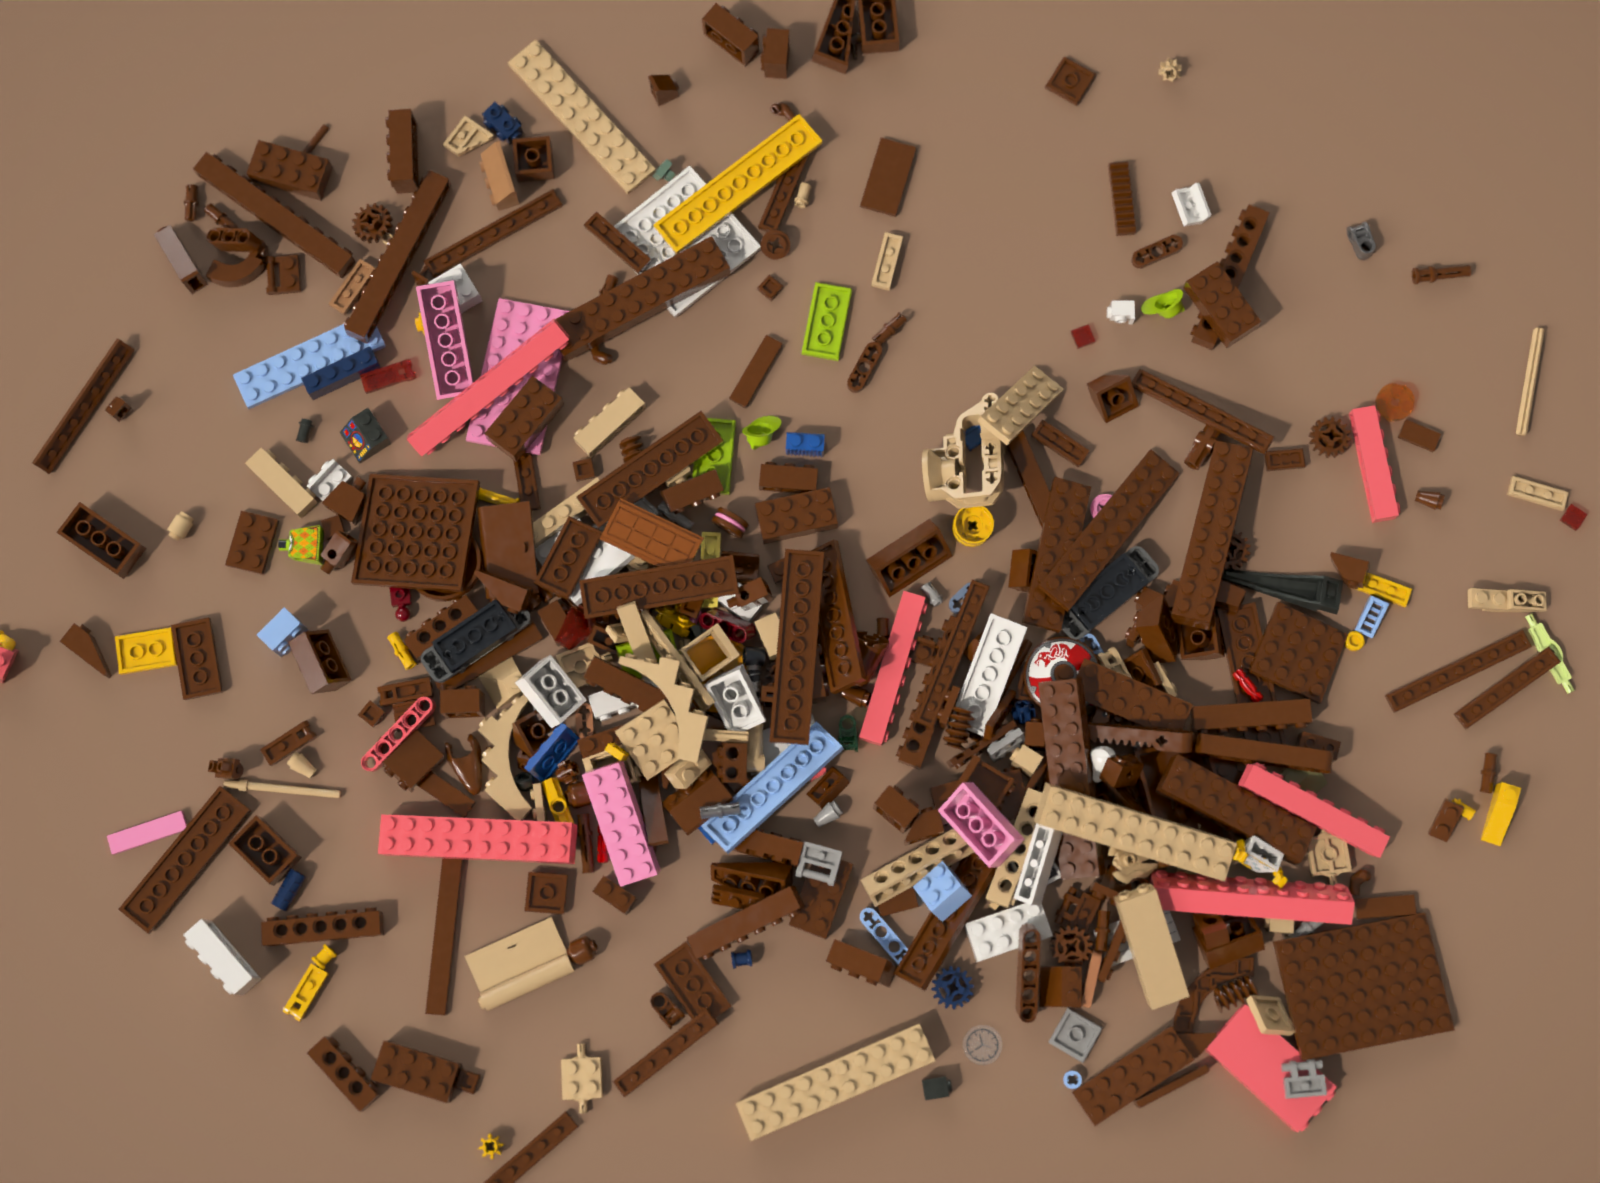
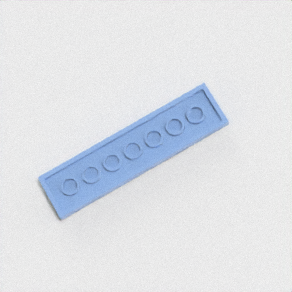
M343 324L233 374V377L247 408L251 409L304 385L301 378L369 346L376 352L385 348L386 345L377 327L368 344L348 336Z
M816 721L810 727L809 746L791 744L733 796L734 800L730 803L739 802L740 815L723 816L720 819L719 817H712L701 825L702 828L729 854L843 750V746Z

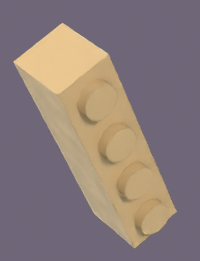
M630 387L627 390L623 389L616 396L617 399L612 403H607L603 407V411L599 415H594L585 428L581 427L576 431L575 443L590 458L646 409L645 403Z
M260 448L245 464L302 519L318 503L314 499L316 495L309 488L305 490L301 486L303 482L296 475L291 477L287 473L289 469L282 462L278 464L275 461L277 457L269 449L265 451Z

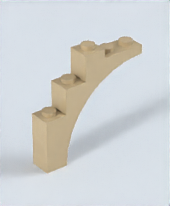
M626 653L625 657L620 656L618 664L635 669L647 676L668 698L675 712L679 727L680 744L678 759L698 763L709 717L704 716V711L694 709L693 713L690 712L695 689L691 688V684L680 682L679 685H676L681 662L677 661L676 656L667 654L665 658L660 657L659 665L656 664L657 660L649 658L640 661L637 660L636 655Z
M523 694L522 696L518 695L511 702L513 705L509 710L504 709L498 715V718H500L498 721L493 716L489 719L486 717L479 724L480 728L478 729L479 733L494 746L492 749L489 747L482 754L483 758L481 759L497 775L496 778L492 777L485 784L487 787L485 792L514 820H524L533 810L515 785L509 760L510 740L513 733L512 723L520 717L523 710L530 703Z

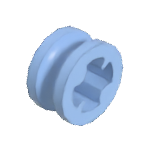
M1068 1071L1063 1076V1082L1066 1087L1075 1089L1081 1085L1082 1078L1078 1072ZM1069 1075H1076L1078 1078L1075 1079L1078 1080L1077 1084L1072 1083L1069 1085L1067 1077Z

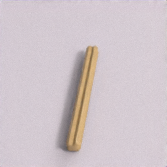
M1535 328L1532 334L1516 434L1525 436L1528 432L1545 332L1543 328Z

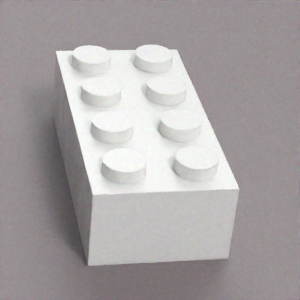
M1024 903L966 923L964 928L976 962L1018 949L1019 930L1026 923H1031L1040 933L1041 940L1052 937L1053 935L1042 904L1031 905ZM1034 932L1027 933L1026 938L1032 937Z
M201 919L184 934L187 939L185 941L192 950H197L199 953L198 958L205 965L208 963L212 968L210 971L216 979L220 978L225 983L223 987L229 994L245 995L261 980L212 921Z

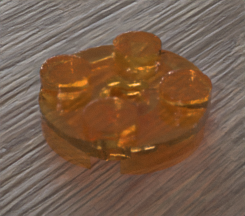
M1390 383L1385 385L1376 396V408L1387 421H1400L1408 417L1412 412L1415 397L1407 386ZM1391 398L1400 401L1398 406L1391 404Z

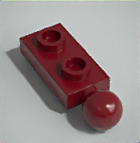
M389 587L391 605L393 608L398 607L395 617L397 620L405 622L411 616L410 610L406 607V605H412L410 589Z

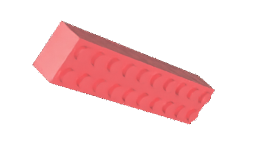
M381 814L378 854L402 857L575 864L578 825L572 822Z
M1157 870L1150 875L1149 884H1152L1156 889L1162 910L1352 925L1355 902L1348 886L1343 884H1334L1333 886L1321 882L1309 884L1303 881L1286 882L1280 888L1277 884L1264 878L1247 879L1243 876H1236L1235 878L1226 877L1225 881H1221L1199 873L1195 875L1185 872L1168 873L1164 870Z

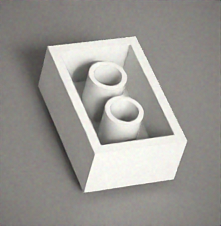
M551 655L541 659L515 682L551 728L561 724L587 701Z

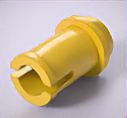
M1453 798V802L1464 807L1461 815L1470 820L1476 810L1461 802L1460 798Z

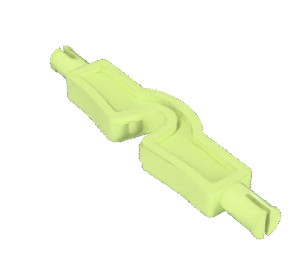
M1533 613L1526 616L1525 618L1531 627L1528 631L1537 651L1540 653L1547 647H1550L1561 661L1549 670L1557 684L1562 683L1567 694L1575 691L1569 681L1572 677L1563 662V653L1560 646L1550 639L1543 624L1537 623Z

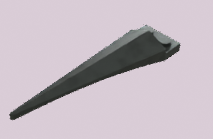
M1231 569L1224 571L1222 579L1316 612L1321 610L1337 615L1339 611L1343 586L1342 580L1317 575L1271 574L1241 570L1232 571Z

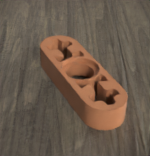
M1092 950L1082 990V1007H1091L1102 958L1101 951Z

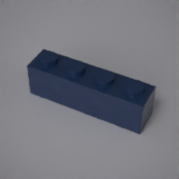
M369 346L301 379L312 400H315L382 368L374 351Z

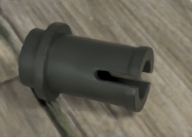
M301 419V422L298 423L300 427L296 441L308 443L311 428L314 427L312 425L313 421Z

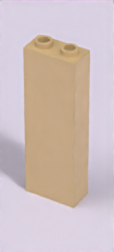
M1142 884L1137 889L1120 892L1118 896L1114 897L1147 1004L1154 1010L1189 997L1156 889L1152 884Z

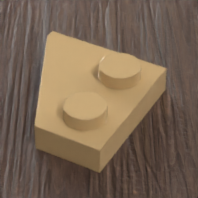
M464 116L443 143V146L460 157L493 140L494 135Z

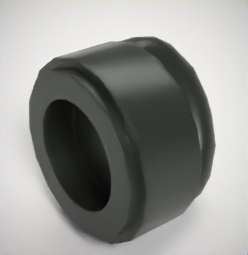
M521 772L514 778L518 790L530 791V789H533L535 781L530 772Z

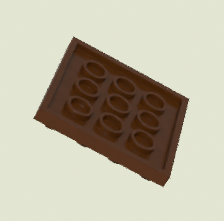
M1277 602L1249 672L1299 696L1310 699L1314 703L1320 704L1348 634L1283 603Z

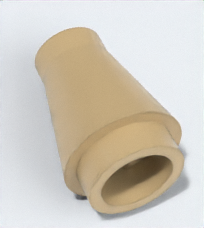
M295 752L287 762V765L290 766L289 769L308 778H311L317 770L302 753Z

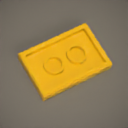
M171 627L115 636L120 675L178 666Z

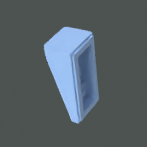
M1370 595L1354 630L1373 638L1389 603ZM1372 604L1381 606L1380 610L1372 607ZM1369 610L1378 613L1377 617L1369 614ZM1368 617L1374 620V624L1365 621V618ZM1362 624L1371 627V631L1362 628Z

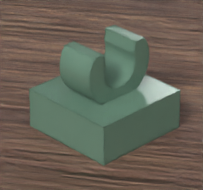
M667 159L663 161L652 177L657 181L662 177L668 182L672 180L676 175L669 169L672 163Z

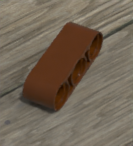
M212 228L206 237L207 241L220 251L255 252L261 245V240L251 231L244 228Z

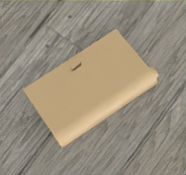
M552 917L465 956L480 991L478 1002L481 1008H486L487 1011L575 972Z

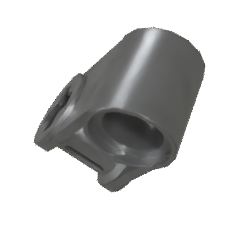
M1362 222L1361 225L1347 227V236L1357 258L1360 260L1369 259L1376 245L1368 223ZM1361 247H1367L1369 251H1364Z

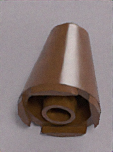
M857 630L866 680L857 684V686H864V684H868L889 647V640L875 633L871 636L867 635L868 631Z

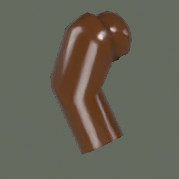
M775 103L770 107V111L774 115L785 116L788 122L796 116L787 104Z
M1362 869L1351 876V895L1360 896V885L1371 879L1369 871Z

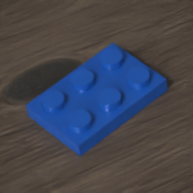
M561 723L553 730L548 740L542 743L538 752L528 760L524 768L540 782L549 779L557 770V764L567 758L577 746V740L580 738L564 723Z

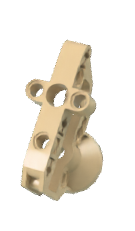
M985 394L979 403L958 417L954 433L943 436L944 448L923 449L922 474L925 493L929 502L947 500L958 509L994 505L1004 489V454H1006V445L977 422L980 416L998 400L996 394ZM980 425L982 460L984 464V470H982L983 490L981 492L966 493L965 432L971 426Z

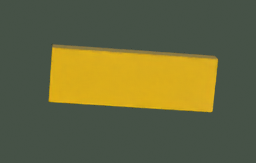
M1371 573L1367 575L1364 588L1358 587V589H1355L1404 608L1407 606L1412 591L1409 587Z

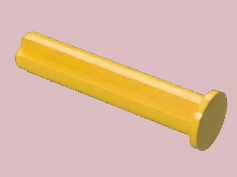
M483 488L479 489L478 499L492 504L500 505L520 502V498L514 499Z

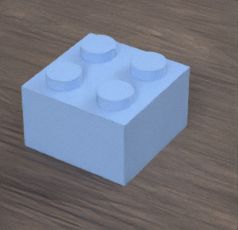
M284 607L257 636L272 651L282 657L291 652L288 642L309 629Z
M943 861L913 886L930 911L942 922L972 897L955 872Z

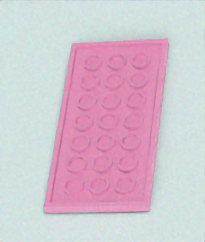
M499 298L481 376L552 319H556L569 311ZM558 349L553 352L554 355L545 362L543 360L538 364L539 367L530 374L528 372L523 376L524 379L519 384L511 385L509 391L504 396L500 397L499 395L494 399L495 402L486 409L484 407L479 411L480 414L475 419H470L466 441L496 447L486 439L484 433L532 376L555 392L563 358ZM547 426L525 453L541 455Z

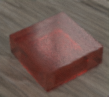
M1089 324L1070 332L1077 349L1095 343V338Z
M1570 504L1559 521L1576 531L1588 514Z

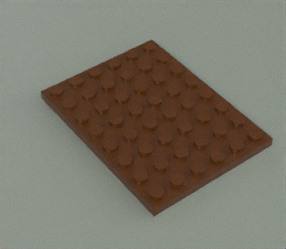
M1426 913L1273 942L1301 1061L1455 1030Z

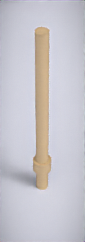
M240 779V781L224 780L223 784L226 788H236L239 791L257 790L330 798L341 797V791L255 783Z

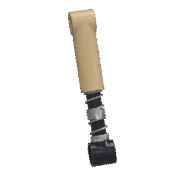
M744 646L742 654L743 665L747 668L746 671L752 681L758 700H760L761 684L759 683L761 681H759V674L761 672L759 671H761V666H764L765 648ZM763 723L746 730L749 732L747 772L760 773L765 768Z

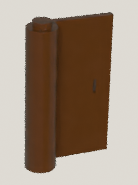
M531 501L478 507L483 570L533 590L532 594L540 593L539 586L534 584L538 571ZM485 586L486 599H490L491 603L496 598Z

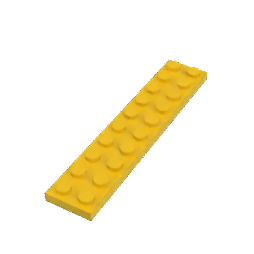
M798 114L654 223V228L677 255L822 145L823 141L803 117Z

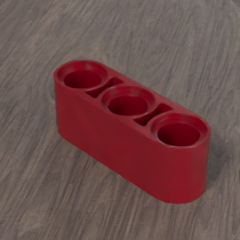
M717 608L702 613L699 618L700 625L704 629L708 630L718 623L728 639L737 643H743L753 638L756 634V628L753 623Z

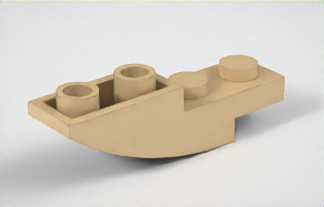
M1470 588L1468 589V608L1491 612L1547 611L1546 592Z

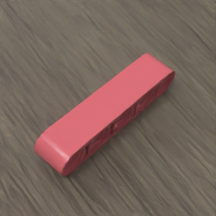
M428 697L417 699L361 759L363 769L371 772L378 771L383 766V761L435 711L436 704L434 700ZM424 701L430 703V708L427 711L421 709V704ZM411 715H415L417 719L414 725L408 724V718ZM397 729H401L403 732V736L399 740L394 737ZM384 743L389 745V751L386 754L381 752V746ZM373 757L376 764L373 768H369L367 761Z

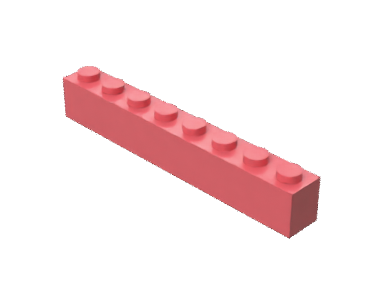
M903 591L889 637V647L881 663L859 740L879 746L882 745V742H887L890 732L886 730L888 723L892 724L895 715L892 712L893 705H898L900 694H897L899 686L903 687L906 676H903L905 668L909 669L912 659L908 655L910 650L914 651L917 642L914 639L915 632H920L922 621H919L921 614L925 615L928 603H924L926 598L924 596Z
M1259 763L1247 765L1238 786L1373 857H1381L1390 839V836L1384 834V829L1378 826L1373 828L1367 825V820L1361 817L1356 819L1350 816V811L1344 808L1339 810L1333 807V802L1327 799L1322 801L1316 798V793L1310 790L1305 792L1299 789V784L1293 781L1288 783L1282 780V775L1276 772L1271 774L1265 771L1266 767Z

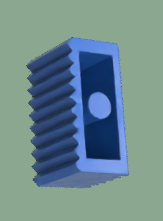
M787 432L786 454L791 456L794 454L795 456L805 455L807 457L809 455L811 457L813 455V457H823L825 434Z

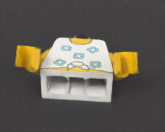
M1255 836L1247 840L1239 839L1236 842V853L1233 857L1235 861L1257 873L1272 872L1275 877L1272 882L1280 888L1286 884L1288 879L1283 876L1280 866L1284 856L1282 852Z

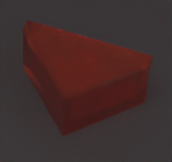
M571 607L555 641L566 649L572 650L590 635L588 621L585 619L584 614Z

